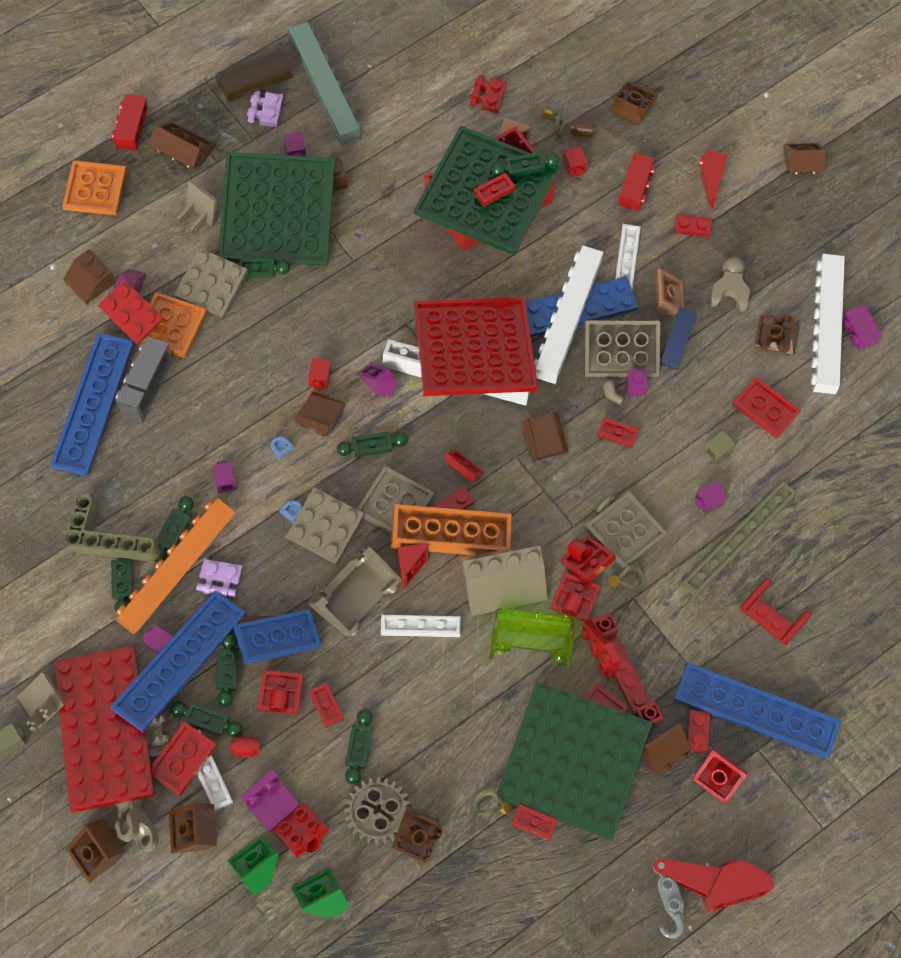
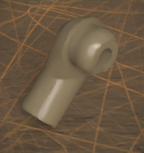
M613 380L605 381L603 384L605 397L621 405L625 397L616 393Z

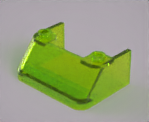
M498 608L495 611L490 659L494 658V652L506 654L512 647L550 652V656L555 661H566V668L570 669L574 642V619L563 615Z

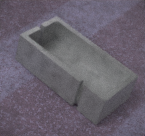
M147 336L145 342L141 343L139 354L132 361V369L124 377L123 383L125 386L118 390L115 397L123 417L140 423L144 422L173 362L168 343Z

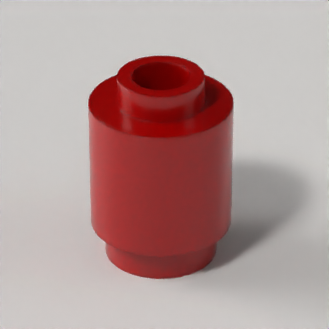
M234 736V741H230V753H234V757H254V755H259V739L247 736Z

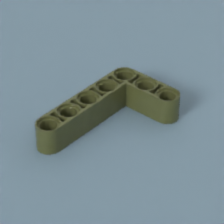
M82 494L77 497L65 534V542L74 552L141 561H155L160 556L159 547L150 538L94 532L93 527L98 514V504L88 494Z

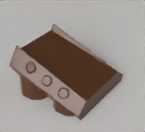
M628 81L623 85L622 90L616 93L611 110L613 115L618 114L634 122L636 125L642 122L658 96L656 93Z
M773 315L760 316L755 348L795 354L799 322H795L790 315H784L780 319L775 318Z
M313 392L299 411L295 422L304 428L310 427L315 429L316 433L320 436H326L334 430L339 422L346 403Z
M552 412L547 415L527 418L522 422L524 439L527 440L532 461L568 452L558 413Z
M407 806L392 848L425 863L433 852L431 846L433 841L438 840L442 835V828L439 826L440 821Z

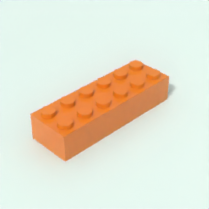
M395 504L392 515L391 549L424 543L428 545V552L478 555L507 549L511 546L512 514Z

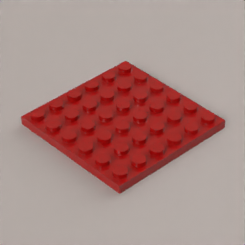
M524 297L414 301L423 396L537 392L538 386Z

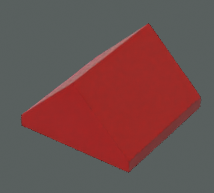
M425 543L397 547L399 572L404 589L428 560V545Z
M713 749L692 780L724 804H727L748 773Z

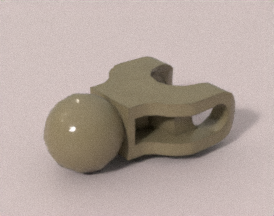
M730 256L723 262L722 279H719L713 285L710 306L718 307L722 297L731 296L736 300L737 310L745 312L750 293L749 287L742 279L745 264L741 258Z
M142 799L116 804L119 811V819L115 822V828L119 839L129 842L134 838L138 848L145 852L155 849L159 842L157 830L148 818L146 810L142 808ZM149 835L150 837L148 844H146L145 836Z

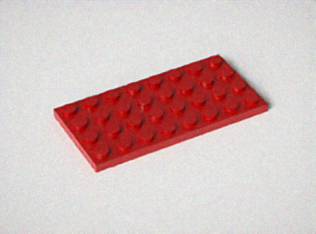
M128 646L54 661L57 692L65 703L59 712L71 813L154 797L146 730L141 732L111 710V705L139 675L135 647Z

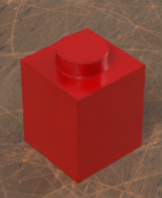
M581 146L564 150L563 163L569 177L581 176L586 173L588 163Z
M312 358L308 375L309 386L315 389H328L332 370L330 360Z

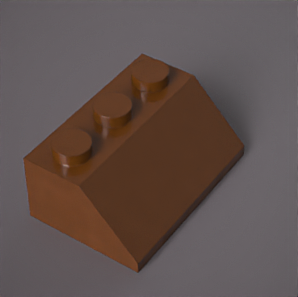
M174 122L155 125L149 145L156 152L169 155L170 159L184 163L185 167L190 169L202 166L216 147L215 143Z

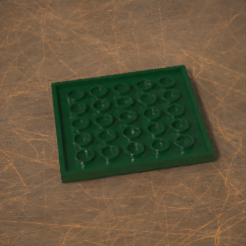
M460 126L414 208V214L515 256L557 177L561 165L555 167L545 165V171L510 177L515 185V190L484 207L474 194V189L496 178L491 173V166L495 162H501L505 165V158L531 153Z
M227 152L218 256L226 260L240 261V258H275L277 260L276 263L280 260H286L289 264L328 266L335 158Z
M536 682L497 793L502 801H507L515 806L523 805L552 817L559 822L613 841L652 722Z

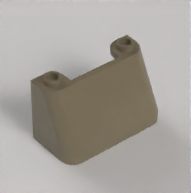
M370 546L357 549L311 597L308 604L346 637H353L360 630L359 621L384 594L389 592L392 594L399 588L398 583L401 581V578Z

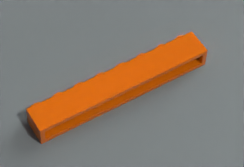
M219 498L214 500V502L210 500L203 508L206 510L202 516L198 514L191 522L193 527L189 531L185 529L179 536L181 541L178 545L173 544L166 552L168 557L165 560L160 559L154 566L156 571L152 576L148 574L142 580V588L139 591L135 589L128 597L131 600L128 605L125 606L123 604L117 610L116 614L118 616L115 620L132 634H135L234 516L235 512Z

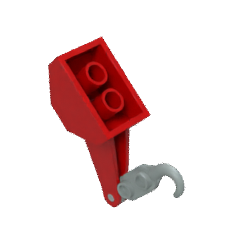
M663 858L657 859L653 864V871L660 876L657 887L664 908L676 923V930L671 933L667 932L664 927H660L661 933L670 939L679 937L684 930V904L677 884L704 897L708 912L768 895L775 888L770 874L744 860L739 862L736 859L729 860L721 868Z

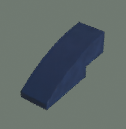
M679 307L660 364L678 370L697 315L696 312Z

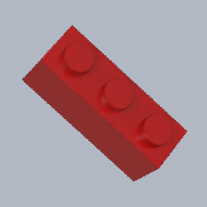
M125 94L124 100H121L120 115L116 117V129L112 131V140H114L116 148L137 151L148 110L146 97Z
M633 153L619 196V206L638 211L640 204L644 205L646 199L644 191L649 190L651 183L649 176H653L656 167L653 165V157Z

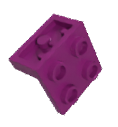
M273 769L240 796L242 802L268 832L300 806L295 797L279 780L278 775Z

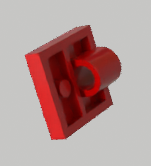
M587 535L583 540L577 538L572 540L567 548L568 553L560 561L562 565L589 584L616 557L614 553Z
M564 572L550 609L583 622L588 621L601 586L592 582L588 584L583 579Z
M263 670L258 711L298 715L303 674Z
M302 803L272 829L296 858L304 851L313 853L318 850L322 843L321 837L329 831L327 826L305 803Z

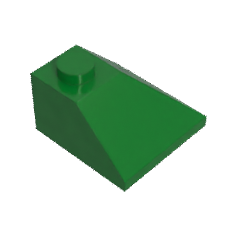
M261 835L230 858L228 862L248 890L255 896L271 884L278 854Z
M329 868L291 887L305 913L332 918L349 909L343 892Z

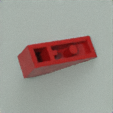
M707 150L705 157L701 156L699 166L702 167L700 175L710 208H713L727 155Z

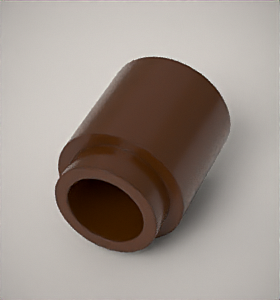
M573 119L571 133L575 134V136L592 138V134H596L597 124H594V120Z

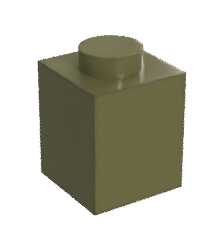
M721 431L706 443L703 451L717 464L733 452L736 443L731 435Z
M10 723L0 730V754L4 758L26 745L22 739L25 735L20 727L15 728Z

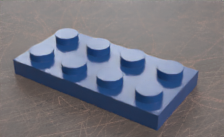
M310 609L235 624L234 626L245 664L321 647Z

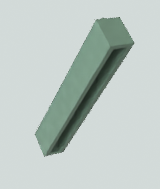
M308 22L288 28L290 41L340 145L360 139L361 124L354 118V109L349 107L348 97L342 93L340 81L335 79V71L333 67L329 66L327 54L322 52L323 48L320 40H316L314 28H311Z

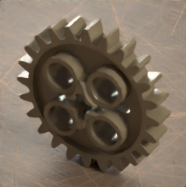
M377 777L376 783H373L372 779L369 778V784L367 785L361 781L362 788L354 786L356 793L349 792V797L352 800L345 801V804L350 806L344 809V813L350 814L345 817V821H351L348 829L355 828L353 836L360 833L359 840L362 841L366 837L367 844L375 840V844L378 846L379 840H382L386 845L387 838L394 842V834L397 835L406 807L410 806V801H404L408 797L407 793L400 794L403 790L402 787L395 789L396 782L394 781L389 785L388 778L383 783H381L380 777ZM372 793H377L380 795V798L377 801H371L369 796ZM362 801L367 802L371 807L363 805ZM394 803L398 808L396 811L390 812L386 809L387 805ZM379 807H380L382 814H381V813H377V814L375 815V814H374V809L377 810V809H379ZM365 810L369 813V816L366 819H361L358 817V813ZM384 815L392 817L394 820L390 821ZM384 821L387 826L385 829L379 830L375 826L376 823Z

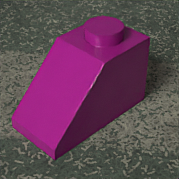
M127 269L119 275L114 289L124 279L139 293L147 274Z
M370 363L358 373V376L379 396L388 397L399 387L389 369L377 364Z

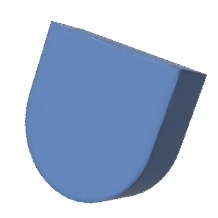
M282 436L274 438L271 442L272 452L279 460L294 449L293 444Z
M291 500L279 512L294 523L302 509V505L298 501Z

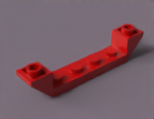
M607 613L593 619V628L598 627L604 633V640L610 639L621 659L615 679L633 715L652 722V725L662 721L664 718L655 701H650L617 636L618 628L611 614Z

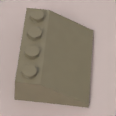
M584 320L585 377H626L628 369H647V377H659L660 321Z
M538 543L460 558L471 616L548 600L541 546Z

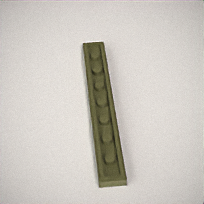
M782 481L681 583V586L696 598L797 495V492Z

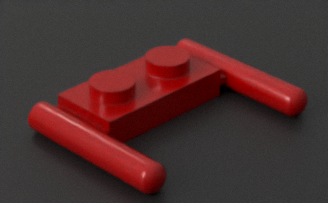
M765 578L740 606V609L746 612L749 617L777 640L779 639L782 644L787 645L812 614L810 611H805L792 626L787 619L761 598L759 599L761 594L771 584V580Z

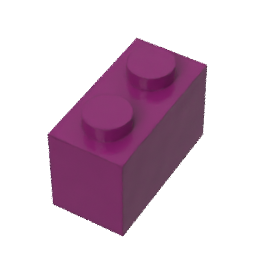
M865 304L844 313L842 326L848 331L850 340L853 345H856L858 351L879 342L882 333Z

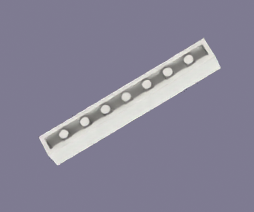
M582 245L581 251L576 252L574 258L576 264L574 267L571 266L569 270V282L565 281L562 290L564 295L559 297L556 305L558 311L557 313L553 312L550 321L553 324L551 328H547L544 338L547 340L545 344L542 343L538 354L541 355L539 360L535 359L534 362L536 378L556 384L601 265L602 251Z
M822 254L821 259L817 260L816 271H819V276L816 277L815 287H818V292L815 293L814 302L817 303V308L814 310V319L817 320L813 327V335H816V340L813 341L812 351L815 352V357L812 358L811 367L814 368V373L811 376V384L814 385L813 392L836 394L840 386L845 256Z
M388 340L383 353L382 367L421 377L418 347ZM530 392L491 393L485 395L527 405Z

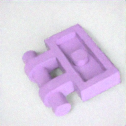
M260 91L254 92L250 99L251 107L247 112V121L254 123L255 119H260L259 122L262 126L277 127L284 99L283 94L266 92L265 98H261ZM258 106H263L262 111L257 110Z
M204 559L199 577L200 580H206V583H197L196 590L208 595L216 591L225 598L228 596L236 597L237 590L230 589V586H239L243 570L242 565ZM213 582L222 583L223 586H213Z

